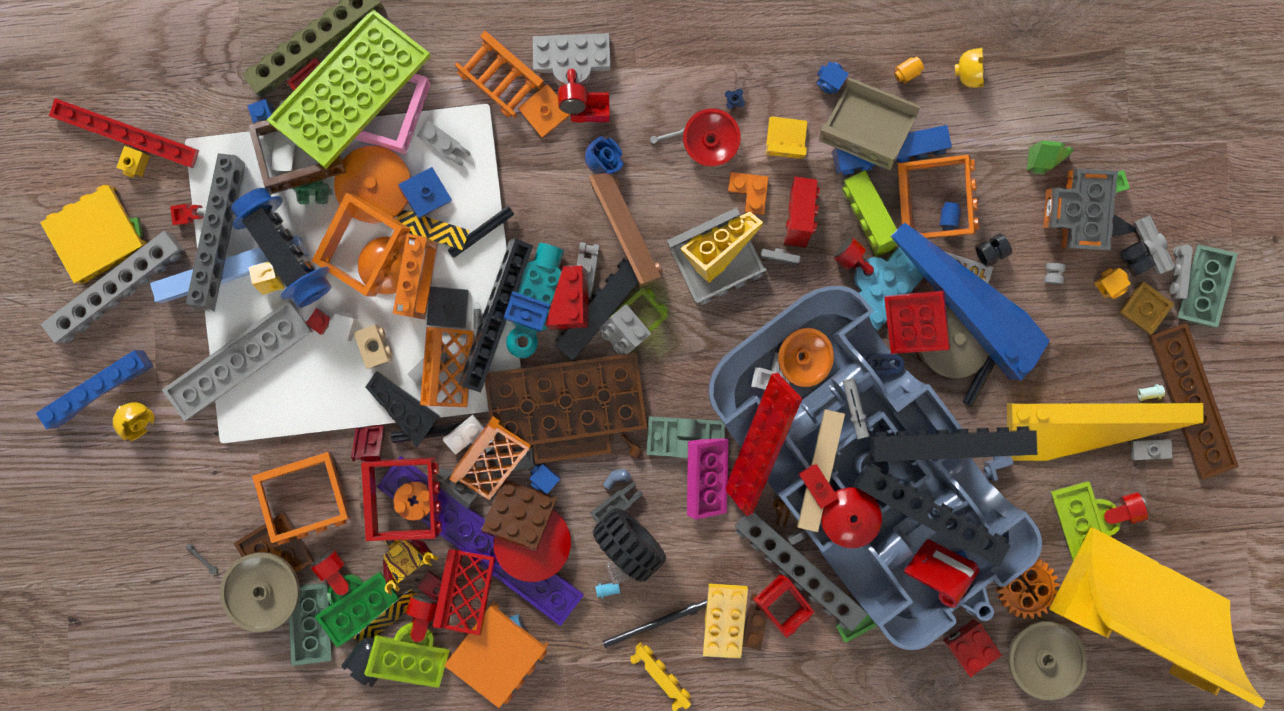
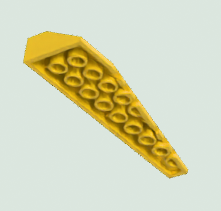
M1007 403V427H1009V430H1017V426H1029V429L1037 430L1038 455L1010 456L1013 461H1048L1203 423V403Z

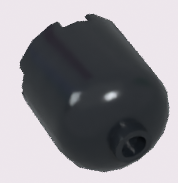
M366 637L357 644L341 666L344 670L348 668L352 671L350 676L365 686L369 683V686L373 687L378 678L366 676L365 670L375 638Z

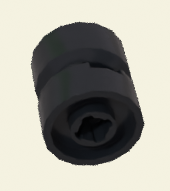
M1002 233L991 237L989 242L984 241L975 246L976 254L985 267L997 263L998 258L1002 260L1012 255L1011 245Z
M1142 241L1134 243L1119 252L1123 262L1128 263L1127 269L1132 277L1156 265L1152 257L1146 255L1147 249Z

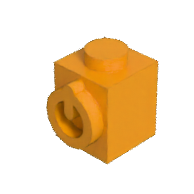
M1120 268L1105 270L1101 273L1102 277L1094 282L1104 298L1111 297L1112 299L1124 294L1128 290L1127 286L1131 284L1127 273Z

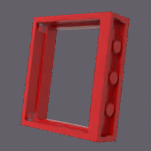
M436 458L364 461L361 463L366 541L435 539L442 532V522L439 521L441 502H438L440 483L437 482L439 464L436 463ZM427 465L431 529L379 531L375 467Z

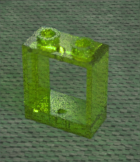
M642 288L617 311L626 304L629 307L643 295L661 315L648 328L651 333L669 317L666 314L668 309L662 303L657 304L654 300L656 296L649 288L647 290Z

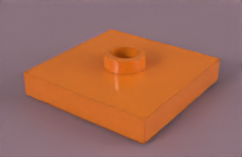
M548 84L518 107L541 138L545 137L571 116V114L564 113L558 108V96Z

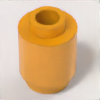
M911 57L895 67L894 76L898 82L906 84L921 74V71L924 70V65L918 57Z

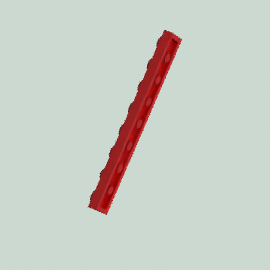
M56 98L49 113V116L191 168L194 167L199 153L198 149Z

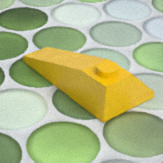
M748 212L730 220L725 226L712 228V231L705 235L699 234L693 237L680 249L696 272L710 283L725 270L763 226V222L751 212Z

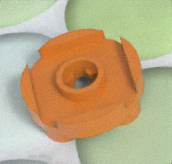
M419 481L403 484L398 488L394 496L395 511L407 520H419L430 512L429 487ZM417 496L416 500L419 503L412 506L409 498Z

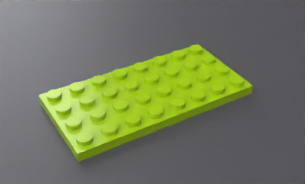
M372 9L276 109L267 121L327 169L429 60L431 55Z

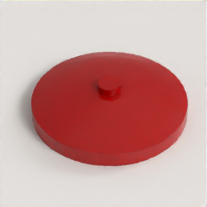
M553 510L537 551L494 537V553L502 569L513 578L525 582L542 581L556 574L567 561L571 548L570 532L563 518Z

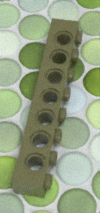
M340 0L338 5L327 9L319 19L309 22L308 27L304 30L294 33L292 39L279 44L277 50L273 53L263 56L258 64L248 67L242 76L257 95L261 98L306 66L315 57L317 58L348 35L372 9L377 13L384 8L379 0ZM358 2H363L361 8L355 9V5ZM343 13H347V18L340 20V16ZM331 24V25H332L331 30L325 32V31H324L325 27H326L327 25ZM312 36H316L315 42L309 43V39ZM297 47H301L300 53L294 55V50ZM285 58V63L282 66H278L279 61ZM266 70H270L269 75L267 77H263V73Z

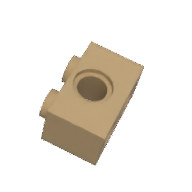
M373 325L353 332L366 369H372L392 362L391 357L393 353L390 346H387L384 340L386 333L383 327L380 328V325ZM373 341L379 344V348L375 352L371 350V343Z

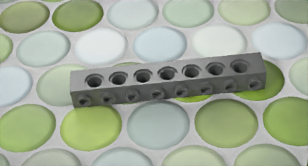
M221 153L217 155L186 304L196 310L215 312L235 216L231 206L239 197L245 163L237 155Z
M755 512L749 516L744 514L735 524L737 530L735 532L743 539L747 537L751 540L750 545L756 551L761 549L766 554L764 558L772 565L774 563L781 567L779 571L785 577L790 575L795 580L793 584L801 591L803 589L810 593L808 597L816 604L819 601L824 606L822 610L830 617L832 615L836 616L839 619L837 623L843 629L849 628L853 631L866 617L867 613ZM754 526L761 529L760 535L756 537L750 534V530ZM772 539L775 541L773 549L765 548L767 540ZM786 552L790 555L787 562L779 560L781 553ZM798 565L804 567V572L801 575L794 574V568ZM817 579L819 581L818 586L810 588L808 585L809 581ZM826 592L833 593V598L830 601L823 600V595ZM841 605L848 607L847 612L844 614L838 613V608Z

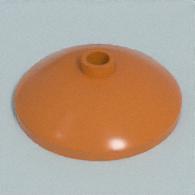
M391 237L376 238L362 249L358 258V273L365 285ZM405 243L402 245L400 255L393 262L391 272L382 283V289L378 293H396Z
M801 328L789 334L783 341L778 355L779 367L783 376L792 384L801 387L814 386L823 381L831 371L834 361V351L830 340L825 334L812 328Z

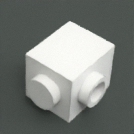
M348 312L335 313L334 317L332 316L329 321L330 332L328 336L352 341L358 319L352 318L353 314Z

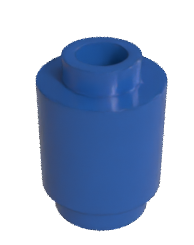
M944 203L939 225L943 227L944 231L959 228L960 204Z

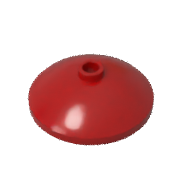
M709 108L695 113L688 120L684 128L683 144L685 150L695 162L703 166L715 167L727 163L734 157L740 146L741 133L737 122L730 114L720 109ZM709 137L714 138V142L709 143L707 139Z
M849 487L836 491L835 494L838 499L823 508L821 524L825 534L835 544L844 548H860L869 544L879 533L882 524V513L878 502L873 496L859 488ZM852 515H855L857 517V520L854 523L850 521V517Z

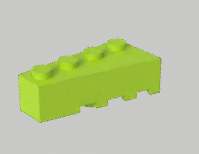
M866 171L845 179L842 188L843 194L849 199L851 209L857 216L875 257L877 258L896 249L897 244L890 236L897 228Z

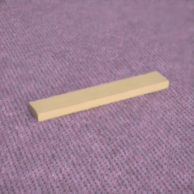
M824 409L812 465L816 463L827 481L830 482L845 414ZM806 487L797 527L818 532L823 508L821 509Z

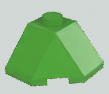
M1042 140L1029 147L1027 170H1032L1034 174H1045V172L1053 169L1072 154L1074 148L1067 147L1066 149L1064 143Z

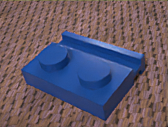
M513 291L503 319L541 332L550 304Z

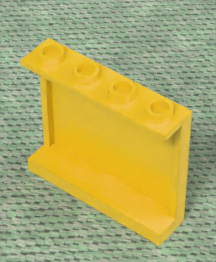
M102 185L96 189V192L80 197V201L74 204L65 205L62 211L51 213L46 216L44 221L40 222L75 284L83 285L121 264L147 244L145 240L140 239L115 194V191H117L116 187Z

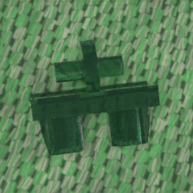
M323 180L292 188L296 193L297 202L301 205L309 204V198L315 195V202L317 204H327L329 195L333 194L329 184L323 183Z

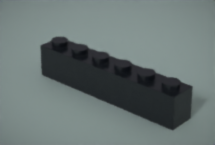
M623 258L617 265L619 270L615 274L611 273L604 281L607 284L603 289L599 287L592 295L594 299L590 304L588 303L589 327L570 328L566 333L562 331L555 339L557 341L555 346L570 359L574 360L600 330V327L610 318L639 283L628 259Z

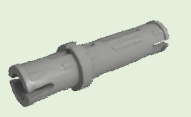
M855 377L842 380L852 416L850 420L854 424L857 439L869 437L865 421L867 417L862 410ZM850 389L853 391L856 407L854 406ZM856 410L858 411L861 427L859 426Z

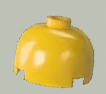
M983 48L968 50L960 57L959 64H955V76H959L961 83L967 87H984Z
M127 403L116 410L112 422L113 428L123 440L133 441L148 431L144 428L149 422L153 424L155 415L153 411L141 403Z

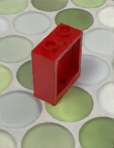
M782 574L753 599L776 630L785 638L793 635L797 628L807 622L811 615L815 613L789 578ZM788 590L801 607L784 623L780 624L768 607Z

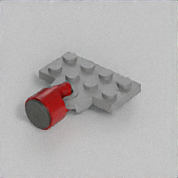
M609 33L533 36V72L553 73L556 83L559 86L561 85L558 89V108L567 114L583 112L587 108V89L582 85H587L590 80L591 71L610 70Z

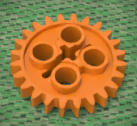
M1038 558L1034 565L1020 575L1022 580L1029 584L1028 588L1036 595L1038 601H1035L1033 595L1027 591L1025 584L1017 577L1007 586H1000V588L995 589V591L1001 593L997 598L1004 600L1001 605L1007 607L1006 611L1009 613L1013 612L1014 616L1018 617L1020 615L1023 619H1026L1027 615L1033 619L1034 614L1041 617L1040 611L1047 614L1046 607L1051 606V601L1055 599L1053 597L1054 594L1058 593L1055 587L1060 586L1059 583L1054 582L1058 576L1051 575L1054 569L1048 568L1049 564L1046 562L1042 563V560ZM1029 570H1032V576L1030 578H1027V572ZM1017 581V587L1012 590L1011 584ZM1043 585V592L1038 594V588ZM1025 597H1028V598H1029L1028 603L1025 604V605H1023V604H1022L1023 599H1024Z

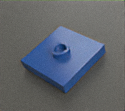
M433 167L398 184L418 219L452 201Z

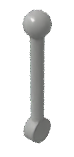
M684 128L681 131L663 136H652L650 142L656 144L659 140L683 134Z

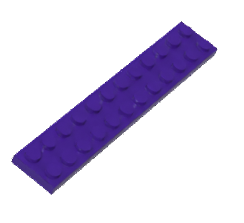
M414 465L392 466L377 485V488L394 500L396 491L405 483L419 481L428 486V475ZM440 488V493L438 494V502H441L439 521L442 522V532L440 535L461 551L496 557L493 547L494 537L481 532L486 519L470 507L468 509ZM417 496L409 498L412 506L419 503L416 500ZM429 512L420 520L431 528ZM483 559L478 564L487 570L490 560ZM495 559L493 575L560 626L584 596L581 591L557 573L542 581L525 582L507 574L499 565L497 559Z

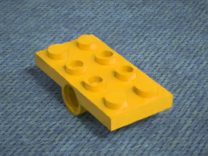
M708 585L703 656L741 658L748 594L747 586Z

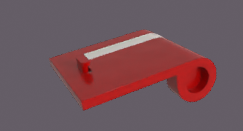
M929 539L923 543L904 570V573L938 591L940 601L951 608L957 607L980 572L978 565L974 561L968 560Z

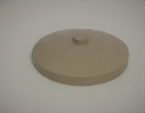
M946 304L950 349L918 352L924 365L941 377L950 379L967 377L983 366L989 354Z
M265 552L249 554L235 561L226 571L220 587L221 604L228 618L240 628L252 632L269 631L285 623L296 610L300 598L299 580L291 565L283 558Z
M1037 621L1022 628L1013 638L1008 650V667L1013 680L1023 691L1038 699L1057 700L1071 694L1081 684L1087 668V656L1081 640L1071 629L1053 621Z

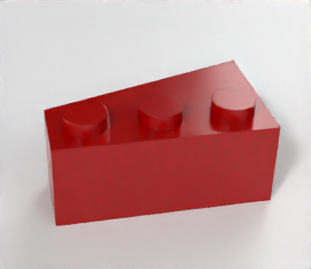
M794 177L789 199L788 221H786L787 235L783 245L806 248L812 233L815 234L817 222H814V216H817L818 205L815 202L819 198L820 187H817L816 179Z

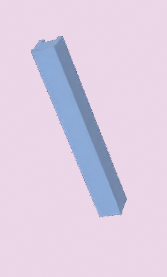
M295 235L292 240L296 246L300 245L304 250L305 255L303 256H308L309 254L306 251L302 237L298 238V235ZM260 247L226 258L220 284L250 275L249 267L268 262ZM193 269L150 283L155 298L154 301L165 303L187 296Z

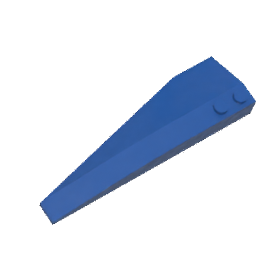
M903 223L890 236L935 291H944L946 304L1008 379L1022 380L1035 367L1050 340L1026 311L908 224Z

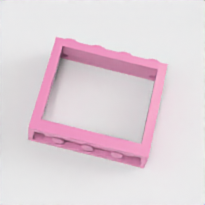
M415 74L408 81L417 85L397 141L366 131H361L355 139L406 155L431 86L428 77Z

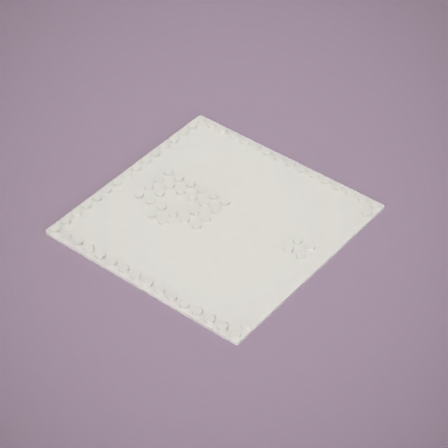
M488 104L421 111L406 155L396 151L393 152L405 162L411 177L433 167L452 199L450 203L425 216L468 229L469 233H471L502 210L490 106ZM406 113L374 117L362 131L397 141ZM427 120L471 152L469 156L464 155L458 149L453 153V155L462 159L464 162L462 166L452 159H448L417 137V134ZM250 131L186 139L185 145L199 150L194 167H188L192 205H202L203 207L197 210V215L205 216L218 153L237 155L245 163L238 199L254 189L265 188ZM276 132L259 136L270 178L319 164L295 145L292 170H270ZM354 139L341 153L342 160L358 148L376 145ZM335 176L271 195V197H282L283 202L275 212L283 219L282 225L285 229L288 228L293 236L298 235V238L302 237L306 251L309 254L304 258L307 262L310 261L316 269L321 267L312 262V259L340 206L334 191ZM408 203L404 210L413 212ZM352 217L330 263L364 284L358 273V258L362 249L376 238L391 237L394 229L384 223H365ZM204 218L201 220L194 219L197 249ZM504 223L455 258L448 252V248L451 246L435 242L438 244L431 287L469 290L466 328L427 325L428 306L425 320L393 314L396 293H377L376 297H366L331 273H328L326 276L332 286L331 290L317 301L303 308H297L292 299L283 300L280 297L287 288L285 284L284 289L262 295L252 285L250 275L220 284L215 312L205 311L210 355L287 300H291L306 322L314 310L318 308L330 317H334L335 313L341 314L342 311L353 314L352 318L358 319L355 332L373 325H380V328L383 327L386 333V338L384 339L386 345L390 346L393 353L391 357L392 362L372 369H366L354 335L352 341H345L328 336L330 327L327 328L323 335H320L311 328L312 333L215 401L220 442L230 443L396 423L365 386L375 372L378 371L420 401L421 387L408 376V373L424 358L426 327L473 331L474 341L478 329H474L473 309H481L482 319L507 249ZM232 226L226 258L259 247L247 228L237 230ZM409 240V244L414 245L415 242ZM398 304L397 310L403 311L404 305ZM506 321L488 373L521 368L520 358L513 356L506 346V338L509 332L516 328L510 321ZM443 332L442 341L446 345L452 338L447 332ZM462 334L457 339L462 346L466 343L467 334ZM373 341L371 343V350L375 352L378 350L379 344ZM455 342L448 347L453 355L459 350ZM463 353L456 358L460 365L465 362ZM453 361L446 367L451 374L458 369ZM444 371L439 374V380L443 383L448 378ZM461 372L454 377L458 383L462 375ZM450 381L445 388L451 393L456 386ZM485 383L481 393L469 389L467 408L428 407L438 413L440 417L489 412ZM442 390L438 393L437 402H442L447 397ZM458 391L453 396V399L457 403H461L462 394Z

